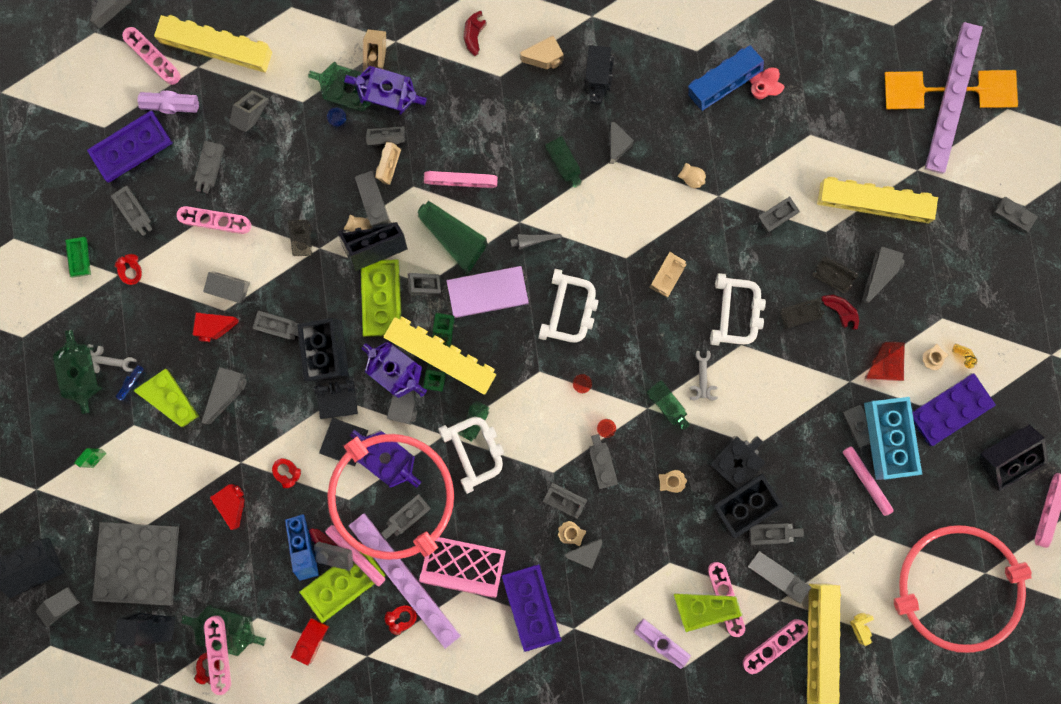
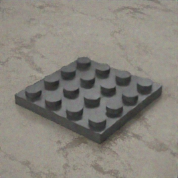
M100 522L92 601L172 605L179 526Z

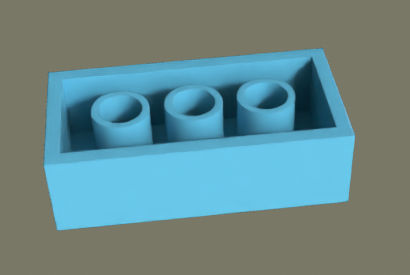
M910 397L864 403L876 480L922 475Z

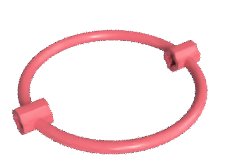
M400 434L377 435L363 441L357 436L343 447L347 452L337 463L332 473L327 495L331 520L341 537L357 551L379 559H401L413 556L419 552L426 557L438 548L435 541L446 528L454 504L453 482L448 468L441 457L425 443ZM383 442L405 443L423 451L439 468L446 488V505L436 529L431 535L427 531L420 534L413 540L416 546L395 552L374 550L355 540L343 526L336 508V487L340 474L346 464L351 459L356 462L368 454L367 447Z
M947 526L934 530L922 537L907 554L900 572V597L894 598V606L898 615L906 614L915 629L933 644L954 652L971 653L983 651L999 644L1017 626L1025 606V580L1031 579L1032 572L1026 562L1018 563L1009 548L990 533L970 526ZM954 533L978 536L998 548L1011 565L1005 567V574L1011 584L1017 583L1015 610L1008 624L989 640L969 645L945 641L928 631L914 613V611L919 610V603L914 593L908 594L907 581L909 570L919 551L938 537Z

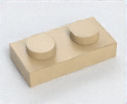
M386 142L385 148L382 150L380 164L376 169L375 178L388 185L391 183L401 149L394 143Z

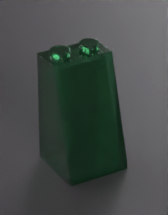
M428 200L426 204L423 203L417 212L421 225L462 273L468 276L488 246L487 238Z

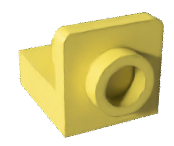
M865 613L857 614L854 616L855 619L850 621V624L858 642L866 646L872 643L870 639L872 634L868 626H864V624L874 620L872 615Z

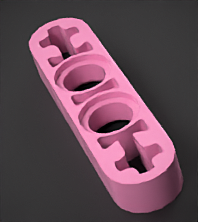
M129 27L124 30V41L166 83L172 85L180 80L179 71L136 28ZM130 34H133L139 40L137 44L129 37ZM144 45L150 47L149 52L146 54H142L140 51ZM156 58H162L163 62L160 66L156 67L153 65ZM166 68L173 73V78L169 77L164 71Z
M424 172V183L482 188L497 187L498 177L495 175Z
M187 206L181 207L177 211L178 220L185 225L238 234H246L251 229L250 220L241 215ZM188 211L190 215L195 216V219L187 217L185 220L182 215ZM203 214L210 216V220L206 224L200 221ZM227 217L228 224L224 227L219 226V219ZM243 220L246 224V227L243 226L242 229H240L239 226L233 225V221L235 223H242Z
M1056 473L1051 480L1035 536V544L1044 548H1048L1052 542L1061 511L1060 473Z
M719 562L711 563L708 567V575L715 595H720L718 587L725 584L729 589L725 596H735L725 566ZM715 566L722 568L719 574L721 579L725 577L726 581H719L715 584V580H718L717 575L712 574ZM742 616L734 618L735 623L740 625L737 633L731 630L733 627L732 620L724 621L727 632L733 637H740L744 634L745 625Z
M212 616L204 624L210 684L215 694L222 695L231 687L225 623L221 617ZM215 621V624H219V627L216 628L217 636L211 637L215 630L214 627H210V624ZM213 640L221 642V650H214L212 648ZM215 660L223 662V670H217L214 667ZM225 673V675L221 677V682L226 686L223 687L221 690V687L217 686V683L220 682V674Z
M800 619L792 620L745 656L742 662L743 668L748 673H758L805 637L808 632L807 624ZM796 624L802 625L801 633L796 631L792 634L795 637L794 639L786 632L789 629L792 633L796 629ZM781 635H786L788 638V643L784 646L778 644V638ZM765 647L772 648L773 653L769 658H765L762 655ZM758 653L759 657H760L762 660H764V662L761 663V661L758 660V661L755 663V666H756V667H755L754 669L751 668V667L748 668V667H747V666H749L748 661H749L750 659H751L752 661L757 660L758 657H756L755 655Z

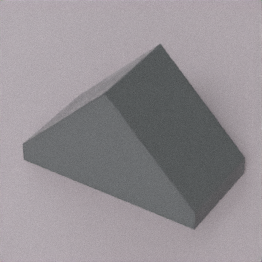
M615 122L610 124V164H614L633 145L634 141Z
M407 274L409 293L412 297L441 293L439 274Z
M599 538L564 554L567 559L592 569L602 546V540Z
M67 587L45 600L35 612L45 626L48 627L80 602L70 588Z

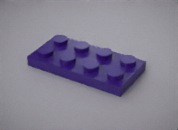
M149 111L89 148L87 152L105 181L109 183L173 143L154 112Z
M971 373L912 411L915 425L929 446H934L996 406L976 374Z
M534 565L502 575L523 651L527 652L562 641L540 565Z

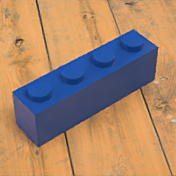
M751 45L745 49H740L736 55L730 59H725L718 67L710 69L701 78L693 80L688 86L689 96L700 110L703 111L761 73L764 68V60Z

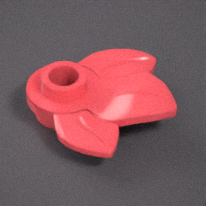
M768 68L749 80L752 84L751 93L755 98L763 99L768 95L776 96L783 91L785 86L777 82L779 70L777 68Z

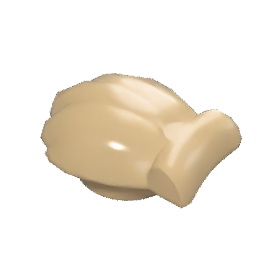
M685 163L678 177L683 179L691 188H699L705 184L706 175L701 168Z
M350 215L344 230L352 232L355 231V228L365 230L371 229L372 226L368 219Z
M936 344L933 348L924 352V366L931 370H939L944 363V359L949 355Z
M673 470L666 474H659L660 491L681 492L685 488L687 479L681 471Z
M571 521L563 523L558 528L560 541L566 544H576L580 547L586 533L585 530H581Z

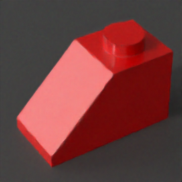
M196 313L193 336L198 337V341L210 342L211 339L217 340L238 324L239 319L231 316Z
M229 484L210 497L231 530L239 528L245 501L242 497L244 495L242 489L238 485L235 486V484Z
M311 618L290 658L309 666L313 662L329 626Z

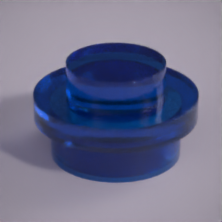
M338 107L329 110L327 114L328 122L333 126L344 124L346 121L344 110Z

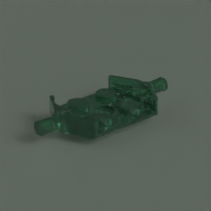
M335 61L321 74L312 70L309 71L308 78L317 80L320 83L323 99L362 112L372 104L368 101H363V104L360 102L355 85H353V92L346 93L344 91L347 85H352L344 83L346 74L357 78L362 72L337 65Z
M73 330L64 331L67 343H64L65 345L53 354L60 394L63 398L79 403L81 414L90 413L87 401L102 389L97 385L90 351L93 350V347L76 343ZM73 367L78 371V375L75 378L70 374V370Z
M211 605L207 606L197 618L183 615V620H181L182 624L192 626L196 645L206 647L204 624L212 616L221 617L227 630L228 654L239 656L250 644L255 643L264 646L267 639L254 634L251 616L245 617L213 608ZM213 621L210 627H214L215 633L211 637L217 636L216 628L219 627V624H215V621ZM213 640L212 648L214 650H221V642Z

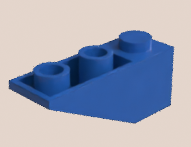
M305 515L286 519L293 573L300 581L318 576L317 562Z

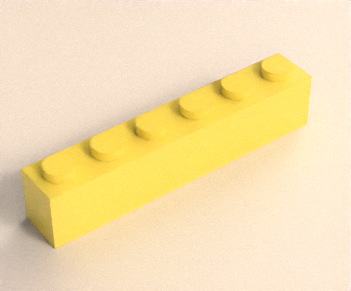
M161 15L154 35L162 44L266 73L272 55L268 44L263 41L253 42L245 36H232L230 32L224 30L218 32L206 25L204 27L197 26L196 23L189 20L183 22L171 15H168V17Z
M827 177V179L825 178L820 183L817 205L930 223L935 220L938 197H934L930 193L916 194L912 190L907 189L898 191L890 186L880 188L872 183L862 185L857 184L854 180H846L844 182L838 181L836 177Z
M402 316L400 319L396 317L393 319L384 335L385 339L486 395L496 377V374L493 373L495 369L486 364L483 367L477 364L478 359L469 354L467 357H464L460 354V349L453 345L450 348L443 345L444 340L435 335L433 338L427 336L428 331L419 326L416 329L410 326L411 321Z
M809 584L811 589L809 590L807 704H839L840 585Z

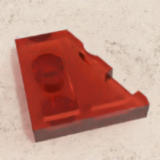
M883 342L879 354L875 357L869 372L865 375V379L904 381L905 343Z

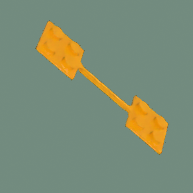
M1016 70L978 71V86L967 87L966 91H975L979 94L980 108L1018 107ZM885 72L886 109H924V94L926 92L945 91V87L926 88L923 85V72Z

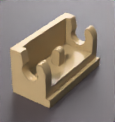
M669 252L649 288L668 298L686 266V261Z

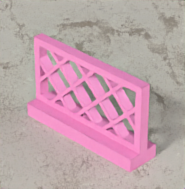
M438 537L436 541L441 542L445 549L436 555L433 552V557L430 559V555L425 557L419 582L496 598L506 551ZM457 545L461 547L464 553L454 559L449 549ZM476 549L480 551L483 557L473 563L467 553ZM447 551L452 561L442 566L437 557ZM492 553L501 554L500 562L492 567L486 557ZM466 555L471 565L461 570L456 561ZM433 559L441 567L435 572L426 571L428 563ZM485 559L490 569L480 574L475 565ZM455 563L460 572L454 576H449L445 568ZM471 567H474L479 575L473 580L467 579L464 575V572ZM492 570L496 576L495 585L486 583L482 576Z

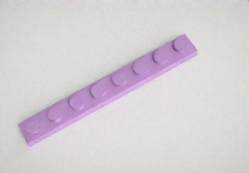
M965 22L961 25L925 170L944 174L946 171L982 31L981 26Z
M365 513L349 525L363 545L374 550L395 552ZM374 558L445 649L461 636L401 559L387 560Z

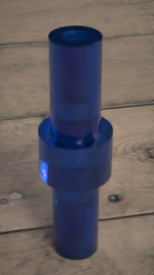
M137 365L131 375L126 377L123 382L124 385L116 395V398L123 401L129 390L133 389L137 384L136 380L144 370L143 367Z

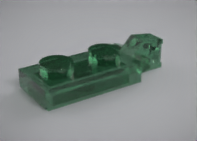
M561 136L546 144L545 147L562 178H565L566 181L571 180L574 188L582 185V181L578 176L581 174L580 167L563 137Z
M662 380L646 392L669 422L673 425L678 423L683 430L690 426L689 422L685 419V416L688 415L685 412L686 409Z

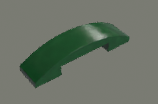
M435 313L432 338L434 335L444 340L443 345L450 348L455 316ZM428 363L423 388L443 392L446 373Z

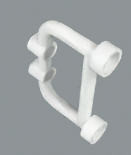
M555 269L552 284L559 285L551 321L550 325H541L538 339L546 340L547 337L576 343L585 337L588 329L592 330L594 318L590 317L592 311H596L598 300H595L596 290L591 282L564 275L562 270ZM567 283L585 287L588 290L580 330L576 335L556 331Z
M717 273L715 288L724 289L720 330L711 331L710 344L718 346L720 342L750 344L756 339L758 329H763L764 319L759 318L760 310L764 311L766 303L765 299H761V290L755 282L726 278V274ZM732 286L750 288L754 294L751 305L750 334L747 337L727 335Z
M472 417L449 428L446 425L438 428L443 441L447 442L452 439L467 474V477L460 480L466 494L474 491V486L500 473L503 466L501 455L504 454V451L500 444H495L494 438L497 437L493 426L488 427L485 420L479 417ZM472 425L480 426L490 454L495 461V466L492 470L477 477L457 433Z

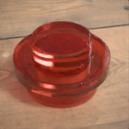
M580 374L573 380V388L578 393H587L592 387L590 377L585 374Z
M603 419L597 425V432L603 438H610L616 432V425L610 419Z

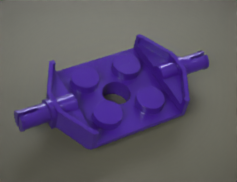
M369 66L357 78L347 74L345 76L344 83L357 87L356 89L362 104L363 101H368L399 110V114H402L411 103L425 106L427 98L416 95L410 77ZM388 84L392 89L386 91L382 88V85Z
M385 342L375 349L371 348L367 343L362 346L361 350L368 354L365 373L398 398L411 391H415L421 397L425 395L422 392L426 393V389L419 385L422 369L420 365L390 342ZM393 363L394 370L388 373L387 367Z
M354 429L349 436L353 439L358 436L363 441L385 433L379 430L365 437ZM383 442L367 447L369 453L357 461L390 488L404 481L410 482L416 488L421 483L412 473L415 457L397 442ZM382 453L390 454V461L382 463L379 459Z

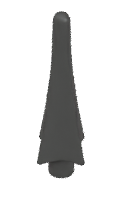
M518 234L517 239H510L511 247L518 246L520 250L541 242L561 238L562 235Z

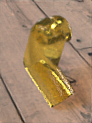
M955 343L952 352L964 356L966 359L964 362L965 367L973 369L978 361L970 348Z

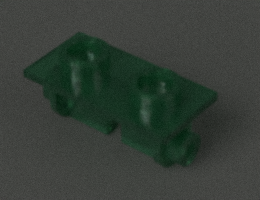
M475 401L468 409L466 420L472 417L486 420L490 413V408ZM472 425L459 431L458 435L472 442L473 439H476L481 428L478 425Z

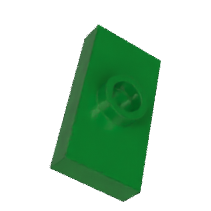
M80 237L65 240L70 277L91 275L87 238Z
M86 448L75 461V464L79 468H94L106 455V452L103 449Z

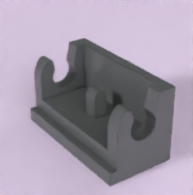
M215 271L208 272L203 292L241 303L246 298L250 282Z
M551 483L543 502L578 519L587 500Z

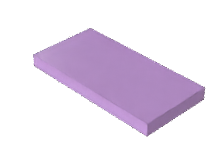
M521 266L447 280L453 316L455 318L529 304Z

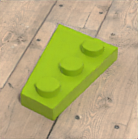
M164 369L134 390V392L181 427L186 426L199 417L168 369Z
M673 594L685 632L743 616L737 596Z

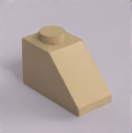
M367 30L363 38V72L369 66L383 69L386 52V32Z
M554 36L520 52V60L523 63L544 69L560 66L564 58V54Z

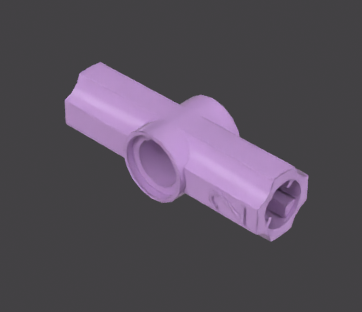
M161 91L160 93L140 92L138 95V105L141 110H158L166 114H175L176 112L197 113L199 107L196 95L177 94L172 91Z
M644 618L633 631L680 669L687 664L691 657L689 653ZM660 639H665L667 641V644L664 648L657 647V643Z

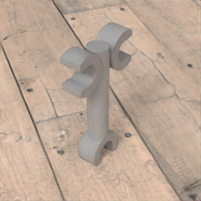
M88 344L86 349L88 353L87 362L83 365V371H88L89 366L93 365V372L98 373L100 370L99 364L123 367L128 372L135 371V369L128 367L129 362L137 361L135 358L128 357L122 360L100 356L103 353V347L98 346L97 351L94 353L93 345Z
M696 351L695 357L699 361L700 388L698 386L689 387L690 390L697 391L696 397H690L692 401L699 398H708L711 401L718 399V397L710 395V391L716 390L717 386L707 388V361L711 356L710 351H706V358H701L700 351Z

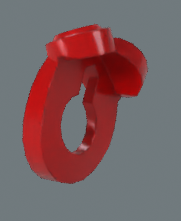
M127 254L125 257L117 259L114 267L117 268L120 279L129 285L138 283L142 278V269L138 263V256ZM125 263H129L130 267L136 271L135 278L130 279L126 276L125 272L127 269Z
M281 458L274 462L272 473L276 480L282 483L283 488H290L300 479L301 469L297 468L292 461ZM281 464H286L292 478L289 479L286 475L279 474L278 467Z
M400 606L392 612L386 613L385 623L389 626L391 633L400 635L402 631L409 629L415 623L417 614L410 606ZM407 611L410 614V620L407 623H394L399 618L401 612Z
M204 653L197 660V674L194 680L202 685L206 683L210 685V676L206 675V669L203 667V661L208 659L207 653ZM215 660L214 667L217 670H220V660Z

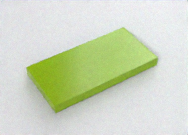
M399 259L381 260L361 269L363 337L384 336L395 317L400 319Z
M361 553L383 577L386 576L373 557ZM353 562V567L349 571L337 567L330 568L302 589L300 593L321 623H324L375 583Z

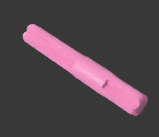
M848 447L843 451L844 456L884 516L891 514L894 511L854 448Z
M333 525L325 531L338 547L352 550L353 562L377 586H380L385 581V578L373 565L341 537Z

